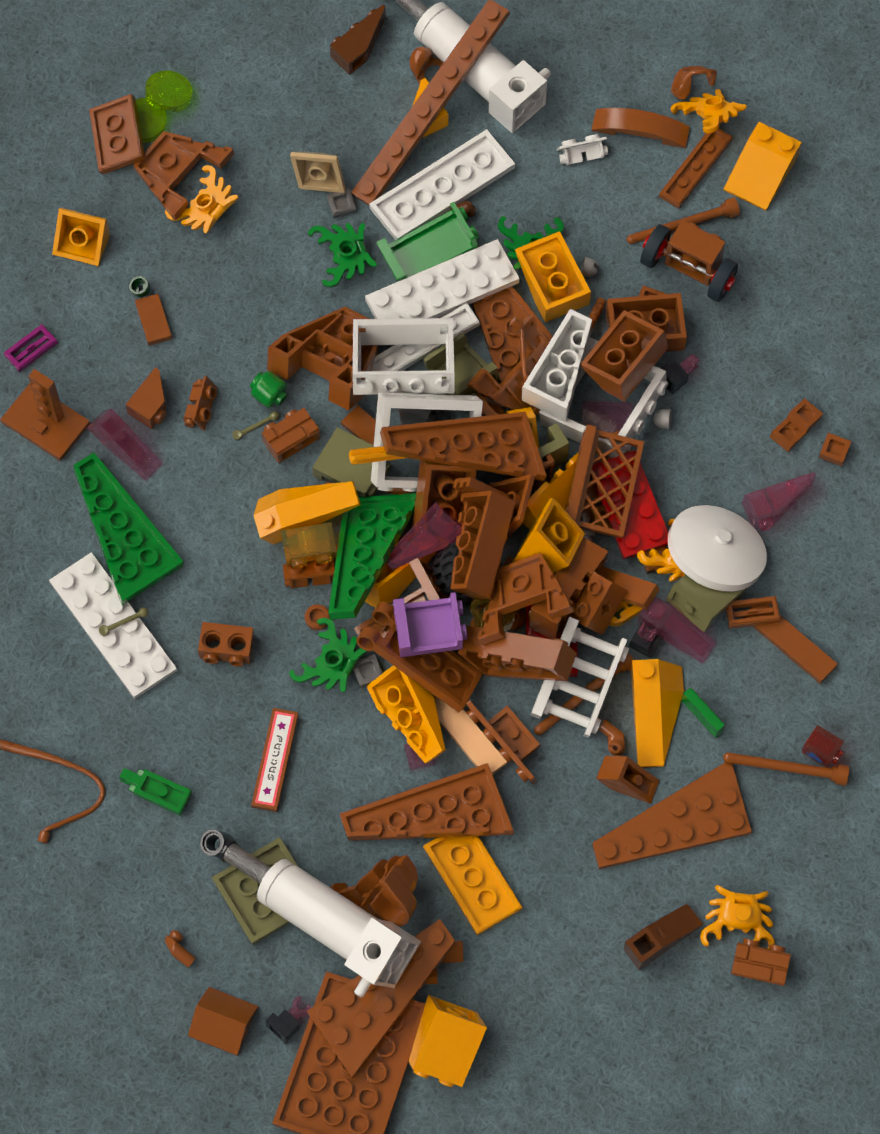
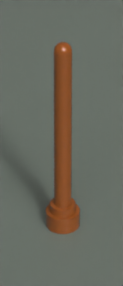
M735 197L724 200L720 207L663 225L673 232L676 231L682 220L687 223L698 224L721 216L731 219L740 216V210ZM656 227L628 235L627 242L634 244L646 240L647 236L651 235Z
M627 653L624 662L619 661L613 677L619 672L623 673L631 670L632 660L634 659L629 653ZM596 677L584 688L596 692L603 686L605 680ZM574 695L561 707L572 711L585 699ZM550 714L535 726L534 733L542 735L562 718Z
M730 752L723 755V760L727 763L830 778V781L835 782V785L846 786L848 781V765L838 764L837 766H832V768Z

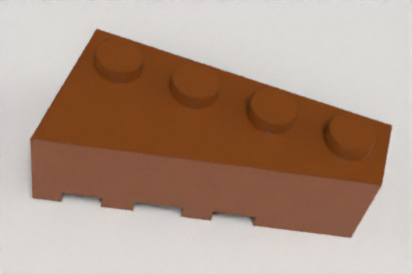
M584 537L570 565L554 572L573 608L593 572L599 574L608 557L607 550ZM547 599L531 607L528 613L530 618L529 627L549 639H558L565 628L570 614L552 619L548 615Z
M467 625V640H463L462 649L458 650V654L484 675L568 681L577 653L568 646L569 644L566 641L503 631V638L483 645L478 640L479 631H482L483 628Z

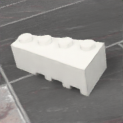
M572 309L568 311L522 387V401L566 422L581 370L580 364L584 360L590 339L592 319Z

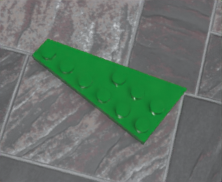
M94 452L74 464L73 470L121 606L183 567L184 561Z
M416 493L359 497L361 505L343 513L328 611L331 620L357 617L414 513Z

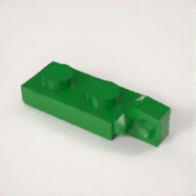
M124 768L119 776L121 782L130 785L128 790L134 793V795L179 816L182 815L192 795L190 789L146 769L144 771L139 769L136 774Z

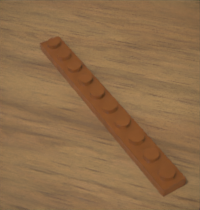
M493 0L487 1L351 192L353 196L369 205L382 195L509 17V10Z

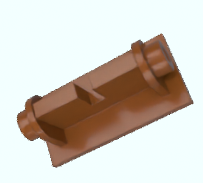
M204 376L203 380L197 379L193 383L189 400L196 402V404L187 405L183 418L185 426L193 428L197 424L204 431L207 422L211 418L210 410L213 400L217 396V386L207 376Z
M333 558L283 564L285 587L290 586L291 589L307 587V579L309 578L313 579V586L331 584L335 570Z

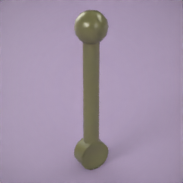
M273 411L270 416L242 431L235 430L232 436L235 440H240L246 433L271 420L277 421L280 415L278 412Z
M143 607L138 613L109 626L102 625L99 628V633L101 636H107L109 631L139 617H147L149 611Z

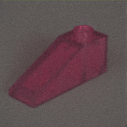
M112 408L104 410L87 426L103 446L143 480H146L162 464Z
M812 472L744 495L742 506L750 524L755 529L760 528L762 531L773 527L774 523L814 485L815 473Z
M435 502L396 544L387 560V564L392 569H395L416 558H422L447 547L449 543L456 541V537L461 533L462 526Z
M654 597L647 610L642 609L638 616V626L640 623H643L658 631L657 634L662 636L663 641L702 664L716 644L714 640L678 610L657 597Z

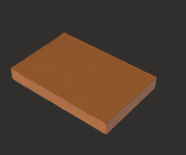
M129 94L89 109L98 170L101 174L145 160L135 96Z

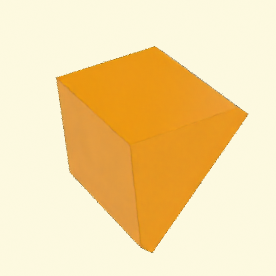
M59 208L52 255L99 266L110 236L107 219Z

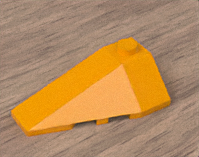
M578 453L568 461L565 471L559 469L554 474L550 483L546 481L529 498L523 524L531 529L550 498H554L564 510L566 509Z
M352 481L279 489L258 499L253 516L260 538L271 544H276L360 506L361 503L355 484Z
M659 659L632 660L631 683L637 764L641 767H664L684 692L682 667Z
M394 665L367 685L376 708L381 714H386L393 722L391 725L395 730H400L407 738V743L425 763L431 762L445 751L434 696L431 692Z

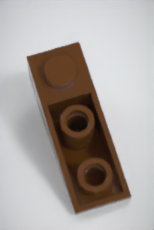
M385 5L371 10L365 19L359 23H354L348 32L343 36L336 37L332 41L330 56L349 75L367 62L386 19Z
M685 904L646 926L625 941L623 950L640 971L700 928L703 923L689 905Z

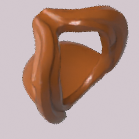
M424 46L416 48L410 57V68L419 84L425 78L424 72L429 66L441 67L443 64L440 59L433 57V53L429 48Z
M702 66L683 67L675 75L671 92L677 99L684 100L691 91L692 75L705 73L709 85L714 86L717 71Z

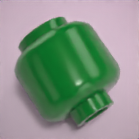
M272 371L259 372L250 384L252 389L251 396L267 408L275 404L280 406L288 395L285 393L287 384Z

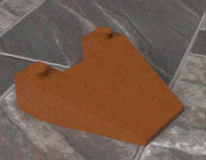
M342 307L281 335L268 347L267 370L286 380L301 367L330 381L328 401L349 411L363 398V395H353V319L370 318L347 307ZM358 328L359 332H366V328ZM361 345V372L372 371L380 345Z

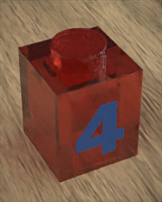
M817 725L805 742L801 753L821 766L829 768L831 763L837 765L844 752L841 748L844 741Z

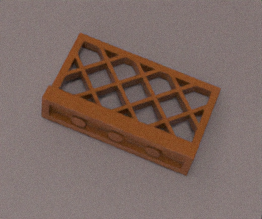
M586 425L582 434L565 511L581 529L623 538L644 441L596 430L597 427ZM598 438L609 440L613 448L602 454L597 446ZM625 445L637 447L635 456L629 460L625 458L620 450ZM616 451L623 463L612 469L605 457ZM595 452H596L599 457H597V458L594 459ZM601 460L608 472L597 478L592 470V465ZM634 461L633 468H632L629 463H631V462ZM626 466L631 477L630 480L622 484L615 472ZM611 475L618 487L607 493L600 481ZM596 484L603 496L592 502L586 492L587 488ZM627 485H629L628 491H626L624 488ZM621 490L626 500L623 505L616 508L609 496ZM606 499L612 511L601 517L594 505ZM586 500L588 505L583 507L584 501ZM588 508H591L597 517V520L591 524L580 521L582 512ZM615 514L620 521L619 531L610 529L604 520Z

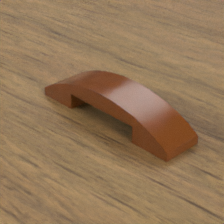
M601 108L595 111L591 131L610 135L620 132L662 140L664 145L686 148L690 126L653 112L628 108Z

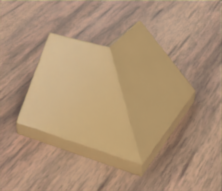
M306 151L291 152L290 158L300 189L345 193L346 187L337 156Z

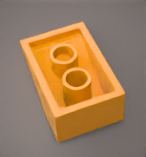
M758 122L723 190L766 211L798 158L802 142Z
M560 231L515 249L534 302L545 323L567 314L570 309L575 311L590 304L591 291Z

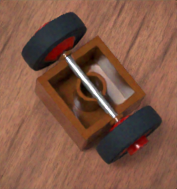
M683 220L670 239L671 229L659 224L651 235L647 236L643 244L644 249L641 254L640 263L653 268L659 259L665 256V265L707 286L711 282L707 297L720 302L727 291L730 292L736 281L734 277L738 269V263L729 258L722 262L725 241L718 235L709 234L701 230L696 224L687 223Z

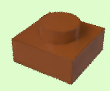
M828 433L818 458L842 466L852 441Z

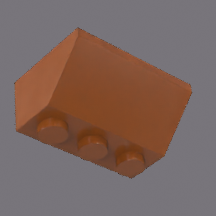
M624 310L581 362L580 366L605 392L625 402L668 349L665 331Z

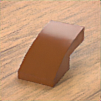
M804 398L789 412L787 418L771 432L770 438L789 452L820 420L823 413Z

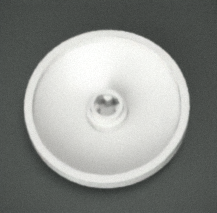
M710 505L690 507L675 518L668 533V548L677 566L688 577L705 587L728 592L746 589L758 580L766 566V548L759 533L748 521L727 509Z

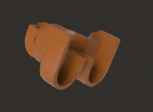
M395 855L389 860H380L354 886L348 887L343 882L332 884L330 887L377 919L381 918L397 926L407 924L417 908L413 893L416 888L418 874L415 865L407 855L401 857Z

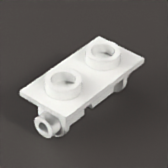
M599 134L585 137L583 142L576 143V139L563 141L562 146L557 148V151L562 150L563 154L559 155L560 163L568 166L583 162L581 153L584 152L587 161L604 158V155H608V149L606 145L602 146V142L607 138H600Z

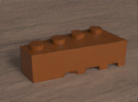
M492 490L461 493L464 511L459 513L458 522L462 524L461 534L456 537L455 546L459 549V555L454 558L451 589L473 599H490L491 593L494 590V581L501 563V555L504 544L507 541V532L514 514L513 509L516 501Z

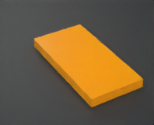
M479 836L437 837L423 845L425 852L476 935L481 934L522 910L521 904Z

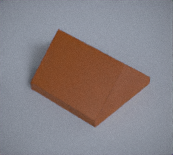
M208 987L196 1005L188 1037L238 1056L258 1006Z

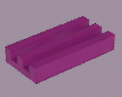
M41 324L3 354L16 370L21 372L58 344V342ZM41 333L44 334V336H42L35 343H32L28 347H26V349L19 355H17L15 358L12 356L14 353H16L18 350H20L22 347H24L38 335H40ZM39 347L36 351H34L32 354H30L28 357L22 360L25 356H27L29 353H31L33 350Z

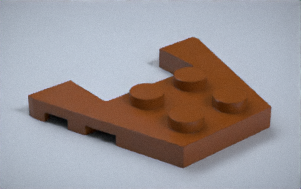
M163 131L144 152L145 160L134 163L133 166L169 215L176 220L189 206L186 198L174 192L173 189L201 158L222 169L234 155V150L228 146L221 148L214 146V143L205 141L200 143L193 141L190 137Z
M527 316L523 320L525 345L529 349L526 353L528 377L545 351V341L543 336L538 333L536 328L537 322L533 316ZM515 330L514 332L520 338V331ZM521 360L500 384L497 383L486 369H480L467 384L469 388L508 410L531 407L535 416L540 412V409L522 401V387L525 381L522 375Z
M541 553L498 568L494 581V590L489 599L488 610L484 612L482 618L484 622L483 630L479 631L478 640L483 645L504 637L502 615L547 599L548 615L552 619L574 612V608L547 560Z

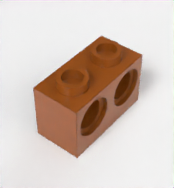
M202 622L198 646L199 658L210 664H217L218 661H226L236 667L250 664L255 636L253 627ZM211 641H218L220 643L215 648L207 646ZM239 643L245 645V648L241 651L232 649L234 645Z

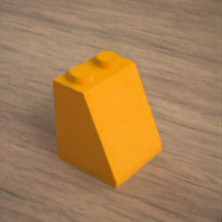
M550 498L525 536L512 563L541 553L547 560L553 573L570 565L585 533L554 498Z
M428 995L408 1061L414 1070L413 1072L423 1078H429V1075L438 1078L441 1084L448 1087H453L454 1084L463 1087L487 1029L479 1014Z

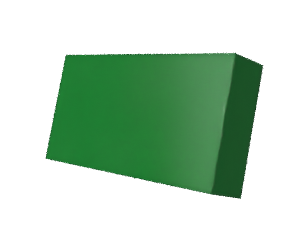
M692 688L686 690L681 701L716 739L722 734L724 723Z

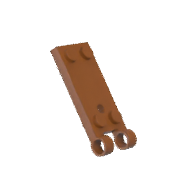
M379 602L372 612V618L377 624L382 626L389 625L390 628L384 638L374 628H363L356 640L358 646L363 650L376 652L459 713L465 707L483 673L452 651L400 657L393 606L387 602Z

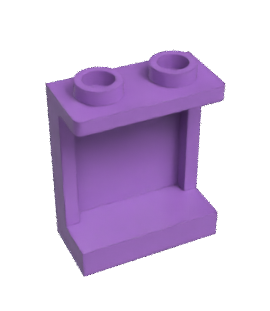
M455 592L450 593L449 598L404 604V598L393 600L400 657L462 649L463 640H467L465 624L460 625L459 616L463 615L462 601L456 599Z

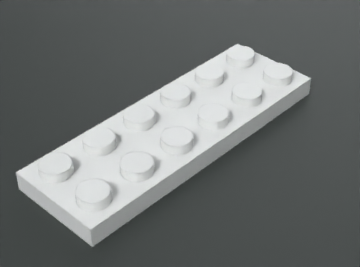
M486 129L371 202L369 207L391 236L398 240L451 209L450 203L455 202L457 205L515 169V163Z
M497 239L365 296V301L375 319L439 318L465 303L469 305L518 284L519 277Z
M92 552L49 580L50 584L134 699L177 672L175 665L140 618L109 631L107 636L100 635V626H109L136 612L128 602L121 606L113 581Z

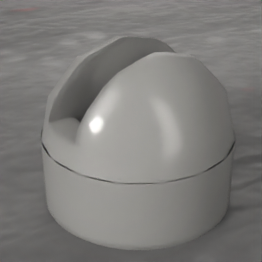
M584 257L580 270L583 277L595 276L598 273L599 265L596 260Z
M658 410L653 419L655 425L662 429H670L672 410Z

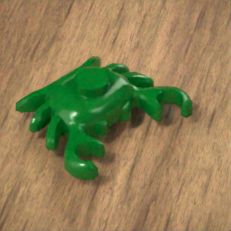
M502 216L497 224L498 230L512 241L510 242L508 239L503 241L506 248L512 251L507 253V256L512 260H518L515 249L560 231L562 233L564 229V224L558 217L553 219L557 229H552L547 223L544 225L546 236H543L541 232L536 234L524 232L522 236H519L517 234V223H513L511 228L504 226L505 216ZM519 262L513 266L514 270L521 269Z
M346 223L347 232L340 226L333 224L331 227L338 234H334L320 225L309 229V237H312L315 233L322 235L318 239L319 245L332 242L329 249L333 252V263L338 265L336 268H328L326 270L328 275L334 276V279L332 281L322 280L323 286L329 288L337 286L346 271H349L346 275L347 280H351L356 268L359 269L360 275H363L365 269L364 262L371 267L377 266L376 262L366 251L364 223L360 224L358 234L355 233L350 223Z
M320 618L317 623L319 625H327L328 630L320 632L318 636L329 640L330 643L322 646L323 652L315 659L317 667L312 668L306 663H302L303 675H295L294 670H290L289 675L297 683H304L314 677H320L311 684L313 687H317L328 682L325 688L327 691L335 687L337 682L340 681V690L346 692L349 675L357 661L367 651L359 648L354 652L357 646V637H352L348 645V636L345 629L340 630L341 639L339 640L333 621L329 618Z

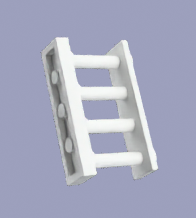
M569 617L560 639L566 641L569 645L570 642L576 643L578 641L614 656L609 670L575 657L572 667L604 679V684L600 694L568 681L544 680L530 715L538 719L541 718L542 714L548 715V713L586 727L583 736L588 738L591 733L596 734L601 719H598L597 716L619 661L624 662L629 648L625 647L627 639L622 638L619 645L616 646L581 632V629L577 627L579 620ZM552 689L555 691L560 689L595 703L591 717H586L553 704V700L549 699Z

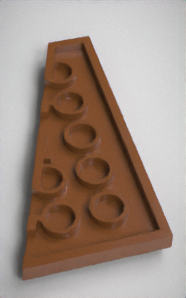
M512 286L472 303L492 362L498 367L501 382L521 360L520 338L514 332L515 329L509 325L514 317L521 322L527 316H533L536 319V328L539 335L543 336L545 349L553 338ZM525 345V349H526V353H527V352L529 351V349H528V347Z
M526 412L382 427L380 431L383 446L388 455L518 477L532 474L535 476V480L544 481L546 478L545 469Z
M725 762L594 841L592 846L598 869L750 835L751 828L732 763Z
M488 763L339 814L348 841L514 835L512 825Z
M440 919L414 936L421 943L395 988L371 983L364 997H359L354 992L362 979L358 975L307 1011L352 1079L408 1007L415 994L423 987L434 969L439 966L456 943Z

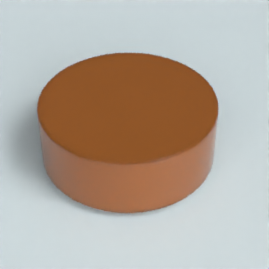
M320 604L310 606L305 612L306 625L316 631L325 629L327 625H319L317 621L320 618L330 619L329 610Z

